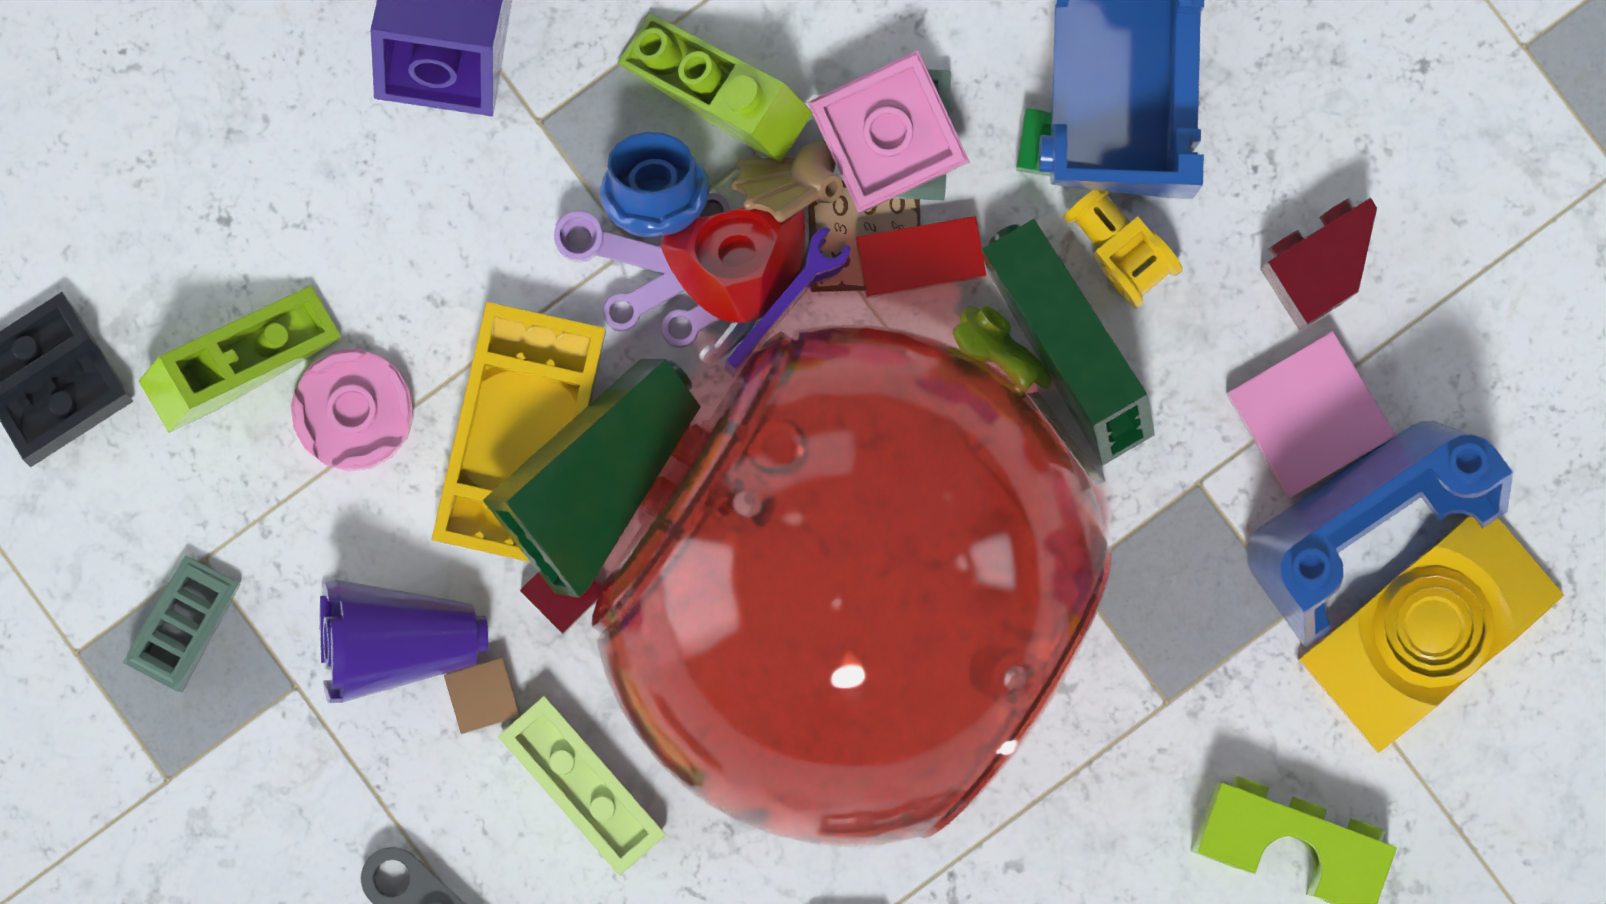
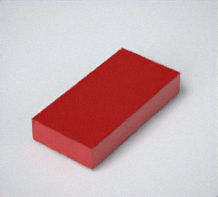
M976 216L858 236L855 239L866 298L985 278L987 276Z

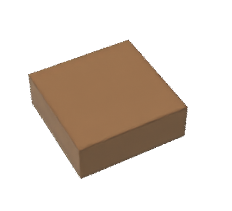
M503 657L444 675L461 734L521 716Z

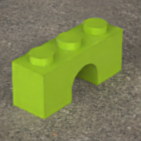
M1234 775L1231 785L1223 782L1215 783L1191 852L1241 871L1256 874L1265 849L1273 841L1290 836L1301 841L1309 849L1313 857L1314 872L1306 895L1330 904L1378 903L1397 847L1382 842L1385 830L1350 818L1347 828L1324 820L1328 809L1296 797H1292L1290 805L1287 807L1266 799L1269 787Z

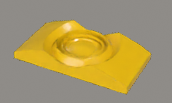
M486 302L433 529L432 541L531 563L490 511L483 499L592 403L606 328Z
M1467 516L1298 660L1377 753H1380L1438 707L1483 665L1519 638L1565 595L1499 518L1482 529L1475 518Z

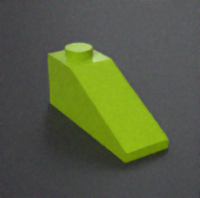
M312 285L160 355L140 378L139 383L168 433H171L221 409L337 342L341 335Z

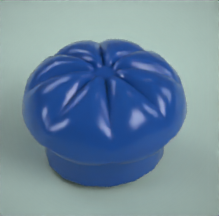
M660 132L638 133L618 142L609 153L608 170L603 176L600 187V200L608 217L616 226L628 233L641 237L670 235L687 228L703 212L710 189L708 175L702 164L692 156L689 147L678 138Z

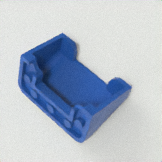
M1055 0L1051 136L1041 135L1039 144V172L1050 173L1051 185L1163 198L1193 199L1203 186L1204 154L1192 152L1201 142V129H1198L1200 27L1204 0Z
M1421 421L1410 426L1259 527L1251 535L1247 545L1248 566L1252 575L1306 648L1331 631L1325 605L1327 600L1339 590L1343 581V562L1339 552L1420 498L1423 499L1438 521H1441L1449 514H1465L1475 518L1483 529L1507 513L1513 471L1496 448L1486 439L1435 421Z

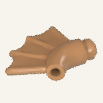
M815 140L807 144L796 157L784 158L781 163L772 158L740 159L737 162V168L741 173L731 182V189L733 191H738L747 197L744 201V207L747 210L759 209L769 212L778 222L787 220L813 201L833 203L840 197L843 190L842 180L834 174L836 163L825 140Z

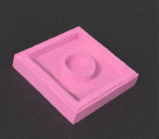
M918 50L807 102L859 214L970 163Z
M1333 331L1226 394L1288 499L1396 436Z

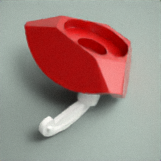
M743 207L696 219L687 228L677 233L663 236L660 243L662 252L671 271L683 289L705 311L721 320L732 322L714 346L708 345L701 351L699 358L704 363H713L728 354L746 336L756 320L763 318L798 276L805 242L803 209L787 220L778 222L769 212L759 209L747 210Z

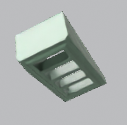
M185 555L138 633L123 663L175 691L183 692L241 584ZM189 578L219 593L213 604L184 589ZM177 600L206 614L202 623L199 625L174 612L173 608ZM166 622L193 636L188 646L161 633ZM154 644L180 657L175 668L149 655Z

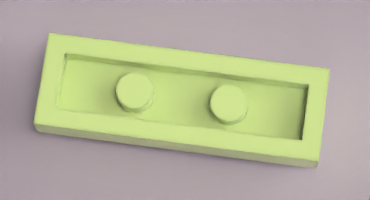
M545 696L498 736L619 876L667 835Z

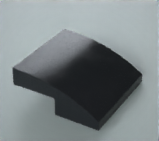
M60 292L0 331V422L22 460L28 466L32 467L134 402L89 329L63 292Z

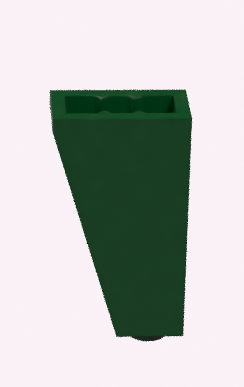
M1035 219L1022 226L1013 224L998 231L990 239L989 245L981 249L987 272L1039 360L1048 371L1052 382L1102 466L1153 437L1155 433L1147 392Z
M640 359L483 499L490 511L555 594L580 597L589 589L701 408L698 401L689 391L692 389L690 378L676 363L666 359Z

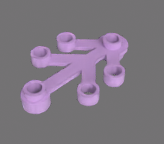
M709 193L706 204L715 202L723 207L724 212L731 211L728 201L723 196ZM583 211L570 212L564 215L556 224L554 241L557 249L564 258L572 262H587L595 256L663 274L629 294H615L605 302L603 316L611 329L617 332L632 330L638 324L641 315L685 291L671 271L661 247L604 232L598 220L591 214ZM582 228L591 234V241L587 247L575 249L569 245L568 237L573 230ZM619 302L628 303L633 308L632 318L623 324L613 321L610 317L611 308ZM699 305L690 311L674 310L664 318L662 333L666 342L671 346L685 348L695 342L701 330L721 319L711 315ZM677 318H684L692 325L690 335L682 340L673 338L668 331L670 323Z

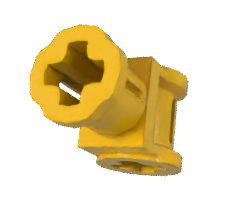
M1091 190L1069 209L1063 217L1069 224L1076 222L1098 248L1092 257L1101 266L1104 275L1119 295L1131 307L1137 309L1144 303L1142 296L1169 274L1173 276L1179 275L1183 271V267L1162 238L1153 230L1148 229L1138 216L1131 222L1108 196L1109 191ZM1148 261L1152 262V264L1149 267H1147L1144 271H1142L1138 276H1132V274H1134Z

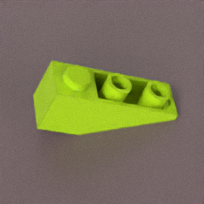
M649 13L617 62L630 73L734 139L779 163L782 162L812 115V111L785 83Z

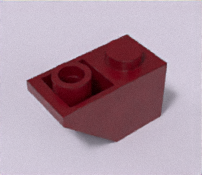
M1348 198L1319 217L1324 227L1304 239L1300 231L1296 230L1268 248L1273 259L1269 260L1262 267L1261 271L1299 331L1347 302L1359 292L1377 212V206L1372 198L1367 199L1356 207L1352 200Z

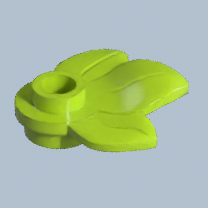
M973 306L966 307L959 317L961 323L953 329L954 339L966 358L976 361H993L1008 375L1022 393L1026 392L1033 383L1045 389L1051 386L1052 381L1045 366L1034 354L1010 336L1011 326L998 311L988 306H984L982 309Z

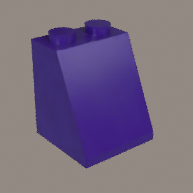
M377 0L370 28L374 99L493 117L512 0Z

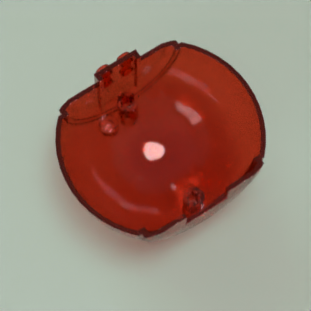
M864 324L825 325L796 330L792 337L780 331L750 356L710 420H703L700 425L696 423L693 426L689 425L671 455L677 459L676 463L666 478L664 476L657 477L639 506L644 511L637 522L641 527L601 587L592 615L591 627L601 633L596 642L605 675L617 703L629 724L657 762L694 795L709 806L738 822L784 838L811 844L839 847L878 846L910 840L916 837L928 838L956 820L1001 773L1037 725L1073 666L1091 629L1110 576L1112 550L1107 545V535L1100 506L1087 474L1042 416L1027 393L1019 389L1011 379L990 364L979 361L961 352L960 348L938 339L896 328ZM1044 412L1052 426L1056 429V431L1060 434V436L1064 439L1068 446L1072 448L1067 439L1054 424V422ZM743 491L747 492L744 501L751 506L749 513L746 515L739 514L734 507L735 497ZM1006 673L1012 676L1007 685L1005 684Z

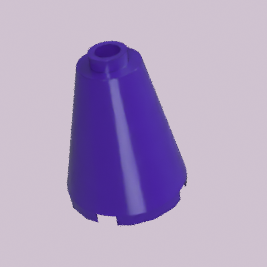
M337 579L322 581L321 586L325 595L320 596L319 603L321 663H326V666H331L332 680H323L324 692L328 703H343L476 665L478 653L488 651L486 616H476L473 604Z

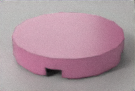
M359 349L333 351L313 362L302 375L303 378L299 381L291 401L293 429L303 447L323 464L348 472L373 469L392 458L408 439L414 418L412 392L400 371L381 356Z

